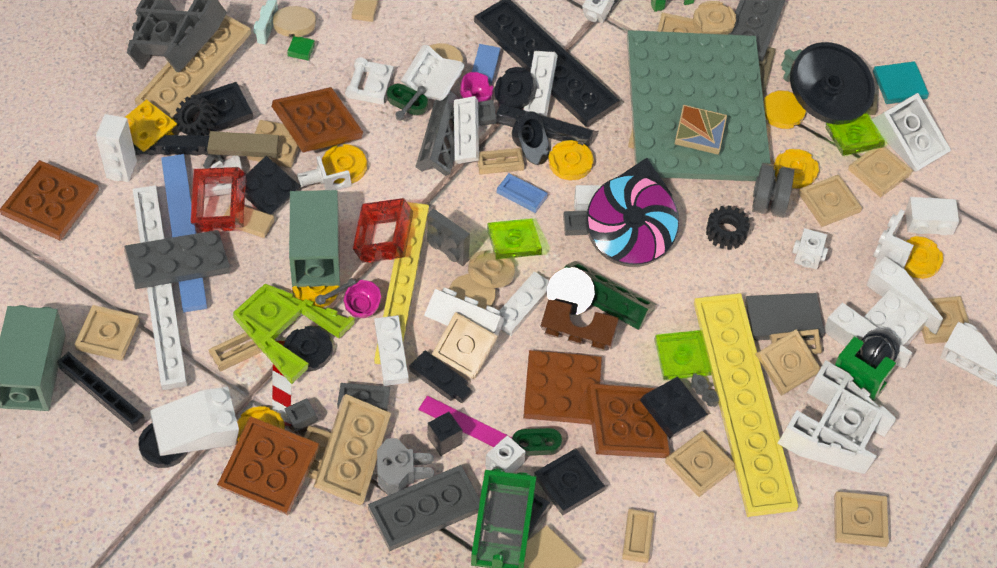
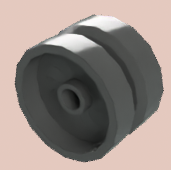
M762 162L759 175L755 181L752 212L764 214L768 209L769 201H772V215L784 218L790 199L794 168L782 166L779 169L777 179H774V165Z

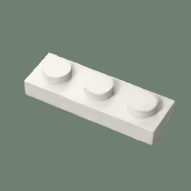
M534 51L530 73L536 79L537 89L534 98L524 107L525 111H534L539 115L547 117L558 56L555 52Z
M475 96L454 100L455 161L457 164L479 161L478 100Z
M536 272L532 273L501 308L499 315L505 318L501 327L502 331L510 336L516 332L548 295L547 287L550 282Z
M399 316L374 318L384 386L409 383Z

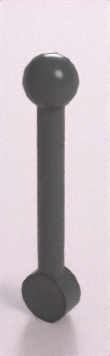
M419 86L418 92L401 111L396 112L397 120H403L406 111L421 94L426 92L424 86Z
M351 278L346 284L325 295L316 296L315 302L318 305L324 304L326 299L347 289L349 286L355 285L357 281Z

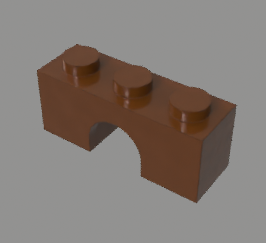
M548 298L540 325L541 329L545 330V335L558 338L559 335L566 336L569 342L580 345L582 341L591 343V348L605 351V348H612L619 318L595 312L593 320L588 326L577 327L570 320L573 310L572 305Z

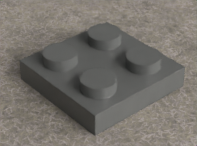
M433 208L427 214V242L434 249H439L446 254L451 261L464 266L469 261L470 233Z

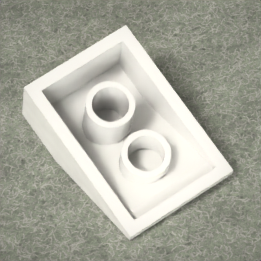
M918 93L872 119L882 138L915 172L951 151Z
M958 322L944 346L940 358L997 387L996 352L983 335L977 331L975 326L966 322L964 324Z
M228 387L202 390L150 411L160 456L233 446L236 444L239 427Z

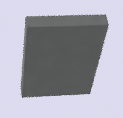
M817 293L746 296V308L754 341L770 340L769 335L788 333L796 329L797 331L818 329L819 337L823 338L825 332ZM814 335L803 336L802 338H814Z

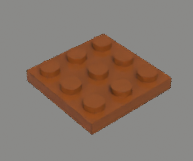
M332 87L272 101L271 107L303 153L362 138L363 131Z
M39 160L2 205L0 213L2 216L61 241L99 192L97 184Z
M529 350L523 419L591 425L586 388L589 384H600L602 357Z
M603 384L588 385L586 390L597 455L667 458L669 456L667 435L640 401L643 395L655 388Z
M250 416L217 486L288 516L319 451L320 444Z

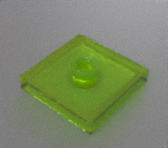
M867 113L848 124L826 123L825 126L842 156L882 148L885 144V140Z
M533 218L487 223V231L496 260L542 255V246Z
M702 330L655 335L654 341L663 380H672L677 376L680 379L692 378L694 373L701 376H711L712 370Z

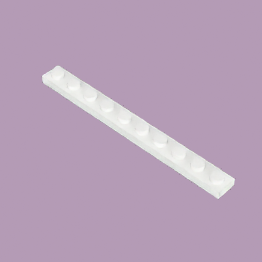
M156 185L133 189L140 243L164 239ZM169 283L147 287L162 390L185 387L187 382L172 285Z

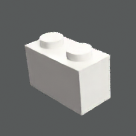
M910 197L905 209L907 233L953 235L959 223L956 199Z

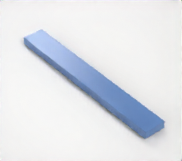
M184 154L161 157L172 237L196 234ZM203 278L179 282L183 313L207 309Z

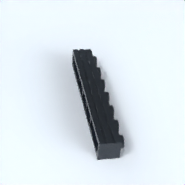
M500 104L496 113V123L513 127L514 122L519 120L527 111ZM540 115L547 138L561 142L574 140L578 141V144L582 146L584 144L589 148L593 137V130Z
M164 135L145 152L133 144L135 155L184 154L208 156L209 136Z
M69 351L57 361L62 372L133 432L145 423L144 414L139 412Z

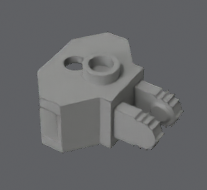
M397 438L386 439L377 450L378 485L387 495H391L405 489L408 484H414L415 479L433 477L434 470L432 468L414 467V465L431 464L434 461L432 454L413 453V449H407Z

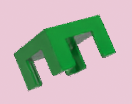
M854 336L839 354L835 366L848 372L854 378L852 382L860 389L864 388L870 393L869 398L875 402L888 383L885 380L893 371L896 362L885 357L876 369L855 357L864 343Z

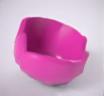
M469 72L463 75L460 84V94L462 98L475 96L478 102L489 101L493 94V85H489L486 75L478 72Z
M359 280L355 285L348 287L343 302L346 311L353 317L367 318L378 310L382 296L379 287L373 282Z

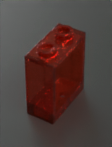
M239 167L194 169L191 224L201 232L213 231V229L221 228L223 231H234L235 228H242L244 226L246 173ZM232 183L230 216L203 217L205 184Z
M404 198L362 204L353 244V251L362 263L405 257L413 217V210ZM396 221L393 241L372 244L376 224Z

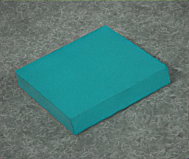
M915 61L874 66L873 74L886 104L900 103L917 93L921 99L928 98V90Z

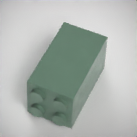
M337 190L290 191L289 261L292 287L340 286Z
M25 305L7 306L0 335V408L49 411L59 368L57 361L61 358L66 337L58 309L51 307L35 308Z

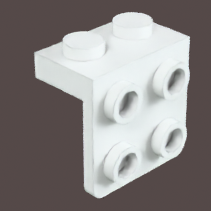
M423 45L401 79V82L417 91L419 86H424L426 88L424 95L427 98L442 101L450 93V89L456 79L460 77L464 64L461 61L442 58L429 45Z
M901 209L898 215L893 214L887 225L889 228L883 231L878 242L880 244H878L873 257L877 258L873 267H876L886 256L901 268H905L914 245L895 237L904 216V210Z

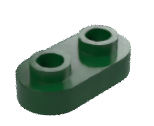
M393 84L387 90V100L393 106L403 109L418 91L403 84ZM421 94L406 112L412 115L424 114L428 109L427 97Z
M552 428L520 429L512 437V440L526 451L525 456L553 455L559 452L562 445L561 434ZM551 442L553 445L547 446L545 443ZM526 443L528 444V446L523 447L520 444Z

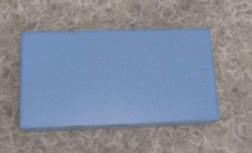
M479 44L472 72L486 75L489 85H492L500 55V47Z
M510 173L497 187V194L534 213L538 211L548 195L547 192Z

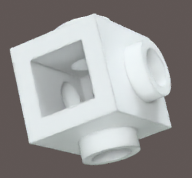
M804 228L801 240L795 241L792 252L796 254L794 263L806 268L817 269L819 262H824L828 248H825L824 244L827 234Z

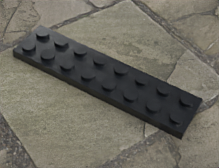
M500 0L474 16V22L521 67L531 72L534 51L555 52L558 56L551 95L585 127L619 106L620 100L511 0Z

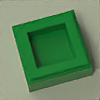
M293 36L287 50V55L309 61L315 46V40Z

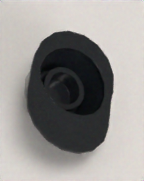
M527 111L519 120L514 122L511 131L512 139L518 147L522 148L529 162L541 165L549 157V142L540 115L534 111Z
M876 328L869 331L861 339L864 344L855 357L876 369L885 357L895 362L900 352V344L897 337L891 331Z

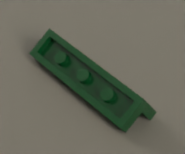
M577 261L565 265V268L583 270L592 278L595 285V296L591 305L613 317L619 318V320L637 330L642 328L647 315L654 311L657 305Z

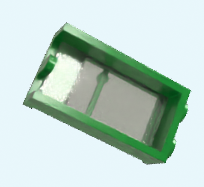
M501 469L485 470L471 553V566L484 568H524L536 484L535 476L523 472L517 474L507 473Z

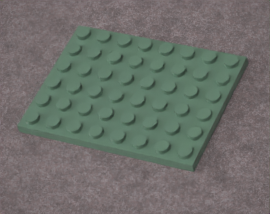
M628 30L627 50L635 165L648 158L661 178L756 181L762 162L771 164L756 36ZM683 105L727 115L719 155L674 144Z

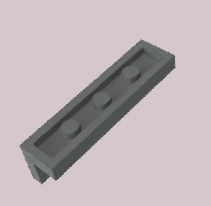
M451 91L442 101L435 100L416 163V168L422 172L430 167H434L445 176L451 172L455 158L454 131H451L449 120H452L454 124V100L460 99ZM444 137L448 138L450 144L449 149L446 148ZM439 154H442L445 166L438 161Z

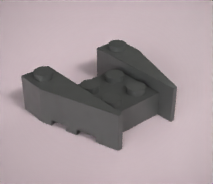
M141 0L135 14L138 17L137 22H134L132 26L134 35L133 39L129 40L127 54L140 69L144 68L150 55L164 56L174 70L180 72L218 30L227 12L218 0H194L188 11H176L169 0Z

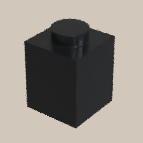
M448 411L428 422L427 437L440 456L462 445L463 430Z

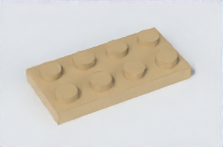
M345 394L342 397L313 487L357 505H362L377 461V450L382 445L391 413Z

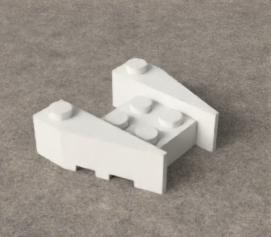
M885 256L871 271L867 286L882 296V298L865 317H862L842 302L828 317L824 332L846 347L854 336L861 340L871 330L876 328L887 329L897 337L900 344V352L895 360L896 366L906 368L912 352L906 347L920 333L924 326L928 327L936 335L943 318L909 274Z
M825 360L807 391L808 394L828 405L821 420L818 423L797 410L778 444L798 456L865 474L876 458V455L864 449L873 431L884 437L896 418L883 406L879 407L869 398L870 393L864 388L860 389L852 382L854 378L848 372Z

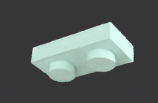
M267 0L266 5H263L261 8L259 21H256L253 31L259 44L266 45L271 34L273 16L278 11L277 0Z

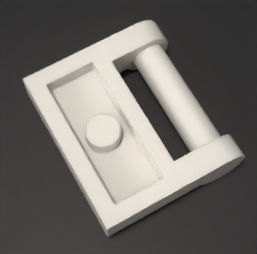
M362 57L357 58L354 63V74L350 85L346 88L345 95L350 99L384 105L387 90L394 73V66L368 62ZM363 71L369 72L364 90L358 89Z

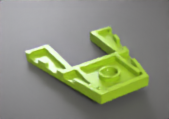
M264 284L233 312V318L284 377L293 384L308 369V363L274 339L301 314L339 339L354 325L355 318L351 316L348 318L338 315L336 310L328 307L325 310L315 306L314 302L310 300H299L294 298L293 294Z

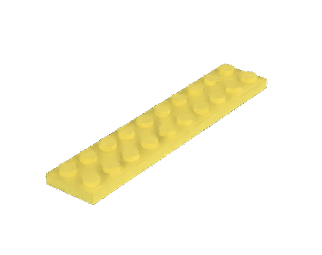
M739 293L695 298L694 307L715 391L719 398L718 403L732 459L735 463V471L746 515L751 517L797 511V499L783 447L778 444L780 436L761 365L756 356L757 351L742 295Z

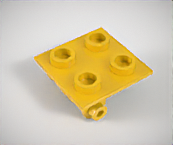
M147 99L124 117L128 119L133 144L143 152L164 135H174L172 129L177 126L175 121Z

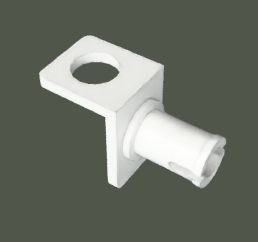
M320 156L316 157L317 169L297 173L301 188L319 182L324 185L325 190H339L351 186L349 171L327 176ZM336 179H345L344 182L340 184L333 183Z

